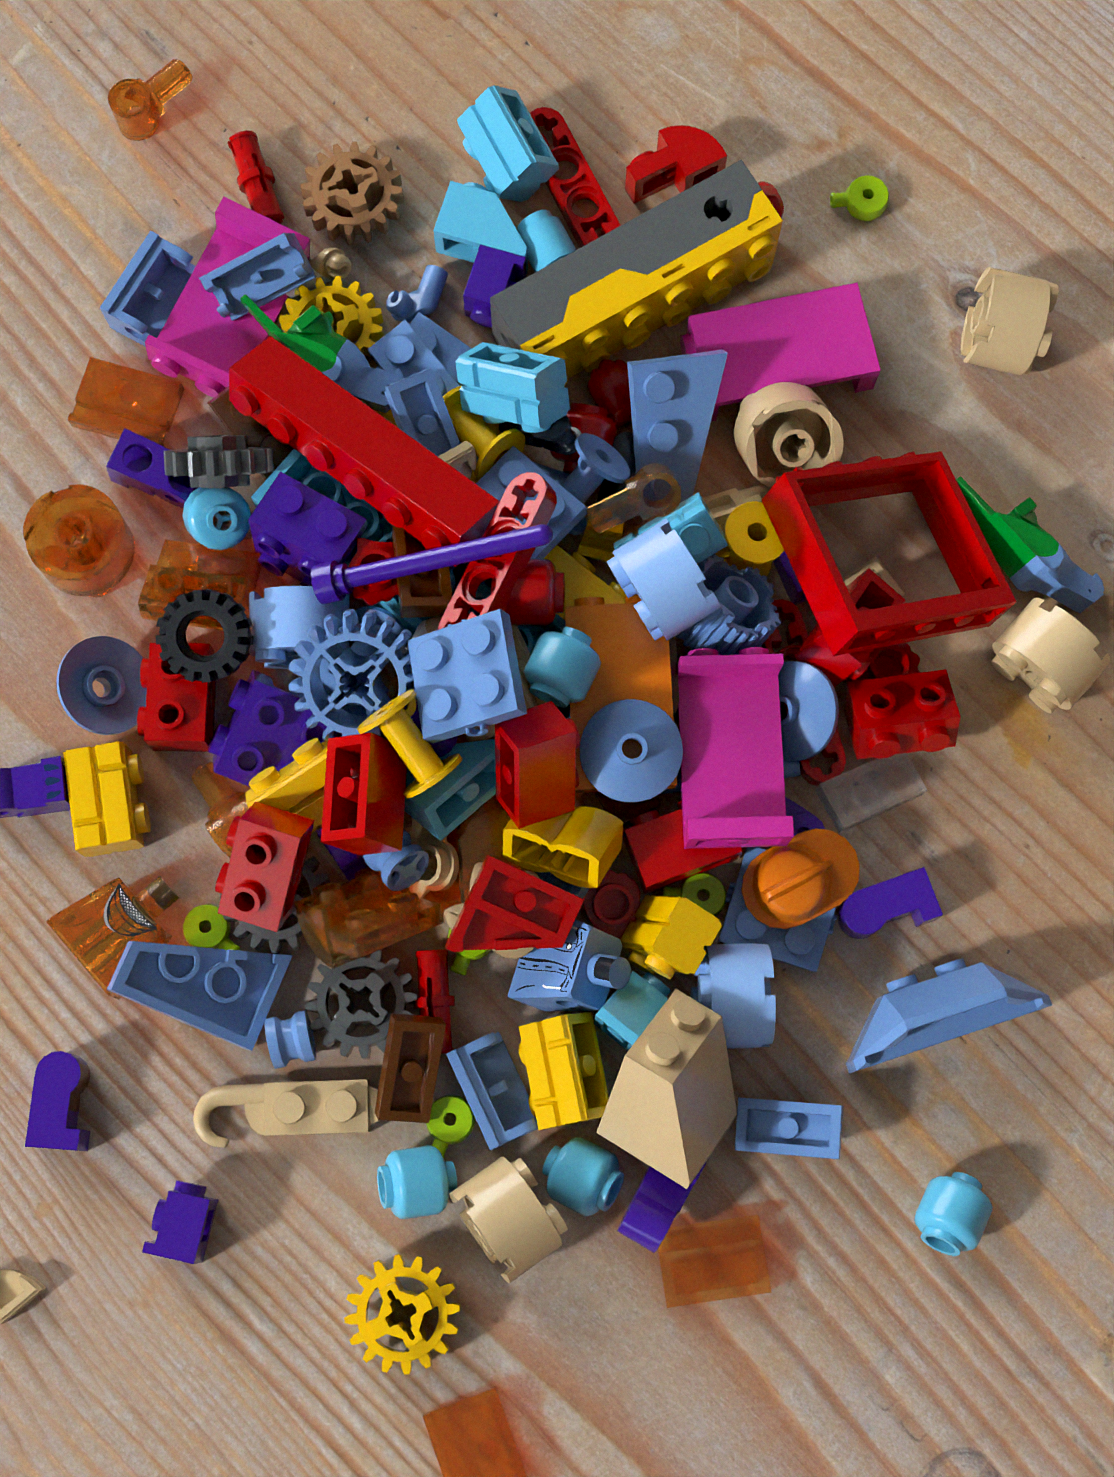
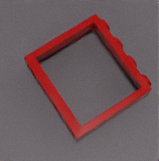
M912 451L900 457L887 459L873 456L862 462L850 464L835 461L820 468L805 470L802 467H795L793 471L784 472L782 476L776 477V483L761 500L833 656L990 627L1017 602L942 451L917 455ZM912 492L961 593L858 612L810 510V506Z

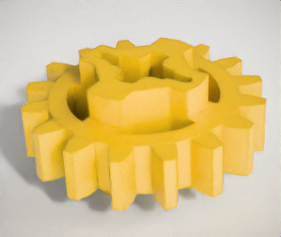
M335 276L332 286H325L322 278L318 277L315 282L316 289L310 291L304 285L298 287L301 296L299 301L287 298L285 303L291 315H281L279 318L282 330L285 331L284 333L291 328L297 318L314 305L324 313L331 312L334 318L333 325L337 327L336 333L349 339L352 343L358 340L355 345L364 356L371 357L367 349L384 336L383 327L379 326L384 322L381 308H374L376 304L374 295L371 292L361 296L360 284L357 281L350 284L347 289L343 287L341 276Z
M396 1254L393 1260V1268L388 1269L381 1260L373 1263L376 1277L372 1279L370 1276L361 1273L356 1278L364 1288L362 1294L349 1293L346 1300L357 1306V1312L344 1317V1323L357 1324L359 1332L349 1341L351 1345L362 1342L366 1343L368 1349L363 1356V1360L366 1363L376 1355L383 1358L382 1372L387 1373L394 1364V1361L401 1362L404 1375L410 1374L413 1360L419 1359L420 1363L427 1369L432 1366L430 1354L432 1349L444 1355L449 1350L447 1343L442 1339L443 1334L451 1335L458 1333L459 1327L448 1321L449 1315L461 1310V1304L448 1303L446 1297L456 1286L453 1282L442 1286L438 1283L437 1279L442 1272V1268L439 1265L429 1273L423 1271L424 1257L417 1256L412 1266L409 1267L405 1266L403 1255ZM397 1277L417 1279L424 1283L428 1289L421 1293L406 1290ZM379 1288V1293L383 1299L379 1315L369 1321V1302L375 1290ZM395 1298L399 1299L404 1306L411 1303L415 1306L417 1312L410 1317L411 1329L410 1327L407 1328L403 1321L395 1324L392 1322L390 1314L396 1310ZM438 1306L437 1326L433 1335L428 1340L423 1328L427 1311ZM386 1334L401 1338L409 1350L390 1348L378 1339Z

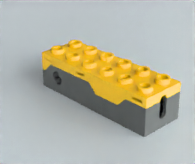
M741 159L490 297L493 339L500 346L562 358L565 360L566 385L570 377L583 370L592 372L593 369H598L602 360H609L610 355L622 348L634 349L640 346L650 337L651 332L665 324L668 327H672L681 323L690 315L692 309L705 302L708 304L719 302L731 292L732 287L747 279L749 282H753L767 274L773 265L783 223V201L771 183L765 181L757 183Z

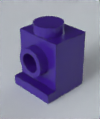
M480 245L463 294L465 316L470 317L481 326L492 328L490 297L526 278V257Z
M176 1180L174 1190L168 1191L167 1199H160L157 1203L152 1220V1230L158 1231L157 1238L153 1241H145L142 1253L190 1264L202 1263L218 1199L205 1197L206 1186Z

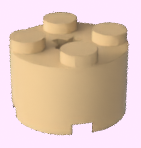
M988 267L982 273L974 290L983 294L978 299L975 307H968L961 338V355L966 356L963 362L1019 376L1028 375L1035 356L1044 357L1049 349L1052 329L1045 326L1048 313L1053 310L1056 304L1059 286L1044 279Z
M792 382L775 383L747 395L740 404V411L734 427L735 444L752 475L766 487L771 489L776 483V477L782 476L784 472L793 471L795 467H802L803 470L820 468L831 462L841 460L844 440L839 422L810 387Z
M1033 598L992 644L996 656L991 660V664L1006 679L1014 681L1018 677L1032 689L1028 694L1030 699L1042 710L1048 713H1052L1057 707L1069 710L1111 664V658L1107 653L1100 659L1094 651L1100 644V641L1075 617L1058 606H1055L1048 612L1040 608L1044 599Z
M502 1156L450 1192L449 1196L453 1203L463 1199L467 1208L459 1213L460 1217L492 1264L497 1260L500 1264L504 1262L509 1268L500 1275L510 1284L561 1247L562 1240L560 1235L566 1232L568 1228L551 1203L546 1206L542 1205L531 1190L538 1183L524 1161L518 1158L510 1163Z

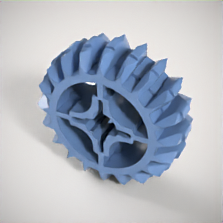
M347 609L343 614V624L334 614H329L323 620L325 630L314 624L307 630V635L311 642L300 640L296 644L295 651L303 659L292 660L289 663V670L301 677L289 683V691L304 693V696L294 704L295 710L305 711L310 708L313 714L306 722L307 728L316 727L319 721L327 726L322 736L324 741H328V738H332L336 732L342 733V736L360 734L357 731V727L369 716L355 715L342 710L341 707L347 703L361 704L371 712L372 710L377 711L391 701L387 695L389 689L384 685L381 678L382 669L390 661L398 676V696L411 689L415 691L409 650L404 646L412 636V633L406 629L398 637L392 634L390 631L396 622L394 617H388L379 627L375 625L376 611L368 610L362 619V623H359L355 610ZM360 641L373 645L378 650L371 655L362 656L353 652L349 647L343 649L338 643ZM323 656L331 663L328 669L333 673L336 680L335 690L329 696H327L320 677V665ZM370 666H375L367 676L368 680L366 683L362 682L358 686L354 685L347 692H343L351 682L350 678L352 675L355 676L360 672L364 673ZM378 726L365 732H371L386 739Z

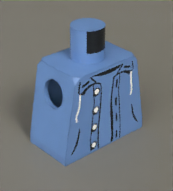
M575 919L562 948H534L529 954L519 958L507 997L546 1012L599 1011L606 1003L610 988L621 989L626 986L630 979L631 967L627 959L619 957L622 949L620 939Z

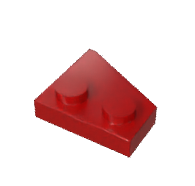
M487 855L445 948L452 952L489 949L562 948L584 899Z

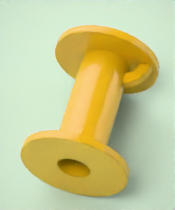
M461 386L447 392L443 399L459 441L462 443L467 441L474 445L476 456L479 457L475 476L480 480L512 446L523 452L525 436L517 429H510L497 435L473 413L463 411L459 392Z
M752 501L743 503L730 513L724 528V535L728 546L715 554L718 557H723L729 566L735 564L738 570H745L747 567L757 568L761 576L765 575L767 577L772 561L777 559L784 552V549L762 502Z
M414 689L397 696L375 711L357 727V731L363 734L378 726L414 776L415 780L403 792L407 799L435 785L452 772L463 759L457 753L441 761L428 741L423 740L421 731L411 719L416 710L415 696L417 693Z

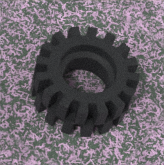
M193 590L192 592L177 596L173 603H168L163 609L165 614L162 618L158 619L156 627H160L159 635H156L155 638L156 645L160 644L162 649L159 655L163 661H168L171 665L169 669L175 674L180 673L185 676L184 679L192 682H212L236 672L240 668L239 666L247 660L250 655L248 652L250 645H253L254 636H251L250 627H253L251 618H247L244 613L246 609L241 603H236L233 600L234 597L227 593L217 592V590ZM202 615L216 619L224 630L222 647L215 654L209 656L194 652L186 640L188 625L193 619Z

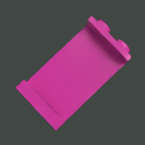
M224 196L215 211L216 229L157 338L149 334L145 341L148 359L151 360V365L156 370L173 378L180 374L194 381L197 389L213 398L229 387V367L267 339L269 334L251 313L235 321H232L230 317H222L217 311V307L220 304L213 292L209 293L204 289L199 278L283 233H295L307 259L309 260L310 238ZM284 294L259 308L276 323L289 296Z
M858 282L691 315L688 319L686 334L680 336L682 355L716 350L728 352L711 422L717 420L719 406L742 402L747 395L755 393L771 384L792 382L813 388L852 380L854 391L857 393L874 389L881 371Z
M751 647L740 650L738 652L739 655H718V651L715 649L701 648L689 651L688 656H680L677 664L679 684L678 729L683 745L680 772L684 849L787 846L794 837L793 816H786L778 681V674L784 664L783 654H769L767 648Z

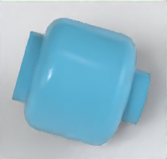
M199 487L189 495L184 503L182 517L185 528L193 539L209 549L224 550L234 547L245 538L250 529L248 519L251 513L249 505L243 496L230 487ZM219 511H226V515H220ZM214 516L216 517L215 525L213 524Z
M564 627L562 633L546 632L541 635L524 669L526 680L531 684L529 688L530 693L544 702L552 701L560 708H566L569 703H577L584 700L601 665L599 655L590 647L592 639L585 633L571 627Z
M581 1137L572 1138L562 1148L557 1145L554 1146L549 1152L542 1169V1173L548 1176L547 1192L550 1198L583 1216L594 1215L600 1209L604 1212L607 1211L615 1202L624 1181V1174L619 1171V1161L616 1155Z
M430 1145L392 1151L386 1158L385 1165L379 1166L377 1170L378 1192L382 1207L384 1209L391 1208L393 1214L399 1219H410L441 1213L447 1206L449 1193L457 1188V1175L454 1163L452 1161L445 1162L441 1152Z
M954 1172L951 1177L938 1176L929 1181L914 1218L916 1226L922 1232L920 1238L926 1245L950 1256H958L961 1251H970L978 1246L992 1213L993 1206L989 1198L981 1191L982 1184L977 1179L962 1172Z

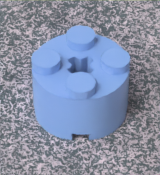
M666 518L614 550L612 553L615 557L607 561L608 566L626 596L630 598L637 593L641 601L633 606L655 641L662 636L668 641L721 608L714 592L710 594L703 581L706 578L677 532L671 529L670 523Z
M312 586L264 588V598L255 591L250 592L249 618H251L253 627H250L251 636H254L253 645H250L249 648L250 655L255 656L256 662H263L264 668L289 669V663L292 660L303 659L295 651V646L300 640L311 642L308 638L307 630L315 624L325 630L323 620L329 614H334L343 624V614L349 609V594H346L343 601L322 605L317 600ZM350 641L338 643L343 649L350 648Z
M743 943L704 946L706 955L694 976H698V987L691 988L690 997L722 1016L727 1049L770 1047L769 1044L773 1043L775 1034L776 998L775 995H771L769 978H774V967L769 945Z

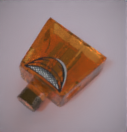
M158 876L138 894L124 880L116 878L53 915L46 922L108 996L119 1000L122 996L108 991L107 987L128 941L168 944L172 935L157 917L180 898L161 876Z

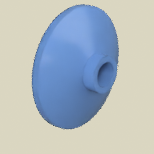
M108 636L91 637L74 645L63 657L57 672V692L65 712L83 729L100 735H115L136 726L138 709L140 706H146L147 688H142L140 681V666L143 657L128 643ZM93 681H98L103 685L104 694L102 697H99L94 692Z
M788 661L784 662L778 674L783 760L803 761L819 754L831 741L839 717L838 698L831 681L820 669L809 663ZM784 703L788 707V714L785 719L783 717Z
M626 699L606 705L589 720L580 741V761L590 783L603 795L621 802H642L659 795L673 782L682 763L683 745L676 724L661 708L642 700ZM627 740L638 741L642 747L641 755L634 759L626 757L622 752L623 743Z

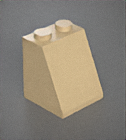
M675 989L625 1054L596 1132L686 1189L693 1182L737 1115L722 1016Z

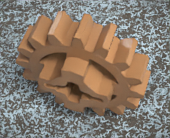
M352 141L350 151L343 152L338 144H334V155L328 158L319 152L316 155L319 168L307 166L305 169L308 182L301 183L300 189L302 197L305 199L302 203L306 217L312 216L313 227L316 231L327 227L330 241L334 242L340 234H345L347 244L353 245L356 235L362 234L365 241L370 243L372 242L371 231L377 229L381 233L386 234L389 232L386 219L398 220L400 218L398 204L404 203L403 188L400 187L402 185L400 171L393 170L392 159L389 155L378 160L376 146L371 145L365 153L359 151L356 141Z

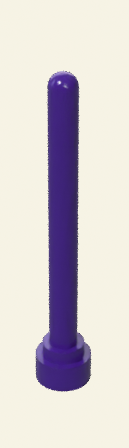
M540 524L353 567H348L346 563L338 564L335 560L315 564L311 569L312 587L317 600L322 605L339 602L345 599L346 594H351L354 587L547 545L553 538V531L548 525Z

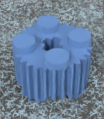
M714 553L701 561L698 567L706 578L703 581L710 594L714 592L721 608L680 632L675 637L683 639V645L685 647L689 646L691 650L710 648L717 650L718 655H739L738 652L742 649L761 647L781 624L778 613H775L777 607L772 605L774 600L771 597L774 594L772 589L774 585L766 581L767 577L765 575L761 576L757 568L747 567L745 570H738L735 564L729 566L723 557H718Z

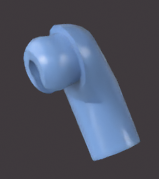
M427 265L418 290L407 293L405 290L400 292L397 290L393 291L386 300L387 310L395 320L399 322L406 320L407 323L411 322L418 312L424 316L433 313L437 308L448 273L441 267Z

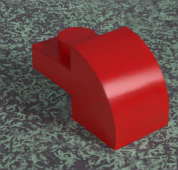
M684 125L663 128L658 132L657 151L643 152L635 157L630 165L626 166L625 190L633 204L673 184L681 193L725 169L728 155L712 135L699 128Z

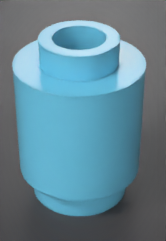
M543 209L528 215L517 227L518 233L527 246L528 261L535 273L577 250L560 219L552 216L549 210Z

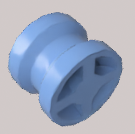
M404 828L402 851L363 855L364 862L372 870L381 872L382 882L392 891H401L414 884L424 874L429 863L428 853L419 845L411 844L410 834Z
M307 1010L295 1012L292 1018L281 1020L278 1017L265 1019L266 1040L270 1058L275 1069L286 1067L290 1060L299 1058L304 1062L317 1060L313 1030L309 1026L311 1021Z

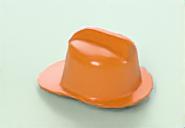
M817 828L796 834L787 846H773L750 862L743 875L742 895L747 909L756 920L769 927L788 929L802 925L839 906L853 893L859 881L860 864L856 851L845 837L832 830Z

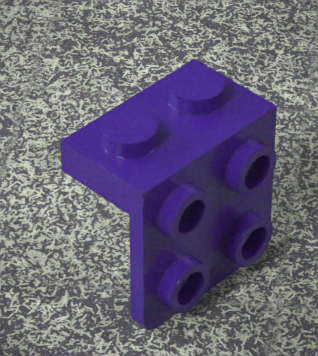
M281 471L248 519L255 552L259 557L258 562L260 565L277 576H283L284 573L301 581V586H312L311 569L313 565L333 560L337 561L338 564L345 563L357 544V538H361L368 527L367 519Z
M253 669L248 681L238 680L228 704L229 707L235 709L227 727L221 724L218 725L209 744L208 752L214 754L212 758L213 770L217 774L249 786L250 780L266 768L274 766L279 771L293 762L292 754L304 743L314 738H318L321 743L324 742L322 736L327 726L319 721L316 727L307 728L306 722L313 713L310 708L305 711L295 710L294 704L300 697L275 687L270 676ZM336 732L332 738L342 737V733Z

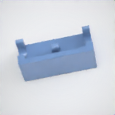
M150 230L100 306L109 327L145 346V341L149 334L157 338L196 267L190 263L193 256Z
M283 233L199 279L204 289L209 293L213 292L220 304L217 307L218 313L224 318L230 317L232 321H235L250 313L241 303L240 298L246 294L258 307H261L313 280L317 276L295 233Z
M492 1032L446 1053L491 1151L538 1129L537 1120L529 1108V1095L500 1032L495 1034Z

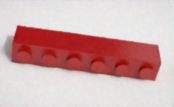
M269 336L229 367V401L232 402L241 414L251 416L266 427L276 440L289 444L304 455L314 468L327 472L342 483L352 496L365 500L380 511L390 524L397 528L405 529L409 534L422 542L426 550L482 538L500 502L498 499L272 336Z

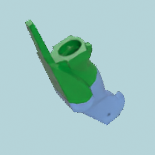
M246 294L240 298L241 303L274 339L371 409L384 413L390 410L384 393L386 391L385 386L404 379L402 372L397 369L392 374L383 369L370 367L359 348L349 339L333 330L334 318L330 311L324 313L317 306L312 305L284 333Z
M961 476L956 479L996 561L1017 589L1025 592L1033 590L1045 594L1078 613L1083 612L1104 595V585L1099 575L1095 573L1091 576L1072 562L1060 543L1039 526L1034 512L1037 505L1030 497L1008 514L995 512Z

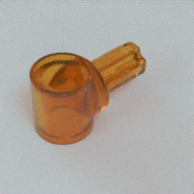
M173 59L146 82L140 78L124 79L114 84L110 89L108 103L120 132L126 138L134 141L150 138L158 129L159 118L166 113L163 105L192 82L193 76L181 60ZM141 107L136 112L127 113L132 108Z
M652 463L642 467L635 476L625 480L626 489L589 506L586 511L594 530L597 533H602L638 515H641L643 521L651 517H664L671 514L680 503L681 489L670 468L663 464ZM662 479L670 484L668 494L658 501L647 499L643 495L645 486L652 480Z
M209 762L195 769L192 781L210 807L207 814L209 821L205 823L206 829L218 847L230 858L233 847L226 845L230 825L236 815L242 817L249 808L246 804L245 793L235 792L226 777L215 773L213 762Z

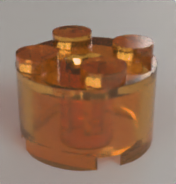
M82 484L68 485L69 488L55 493L51 490L37 499L26 515L23 525V536L28 554L45 578L60 591L74 596L102 597L128 573L134 559L135 537L116 505L102 491ZM76 540H78V541L81 542V543H78V542H77V543L73 546V544L75 543Z

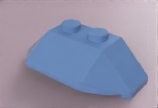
M963 958L935 967L934 970L937 977L918 983L915 974L894 980L886 984L889 993L875 1000L846 1062V1067L850 1074L1052 1006L1050 997L982 962L966 967Z

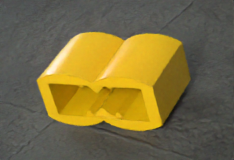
M587 806L575 807L574 811L520 829L510 819L503 829V857L526 870L551 872L564 882L578 887L598 888L622 849L623 821L609 812Z

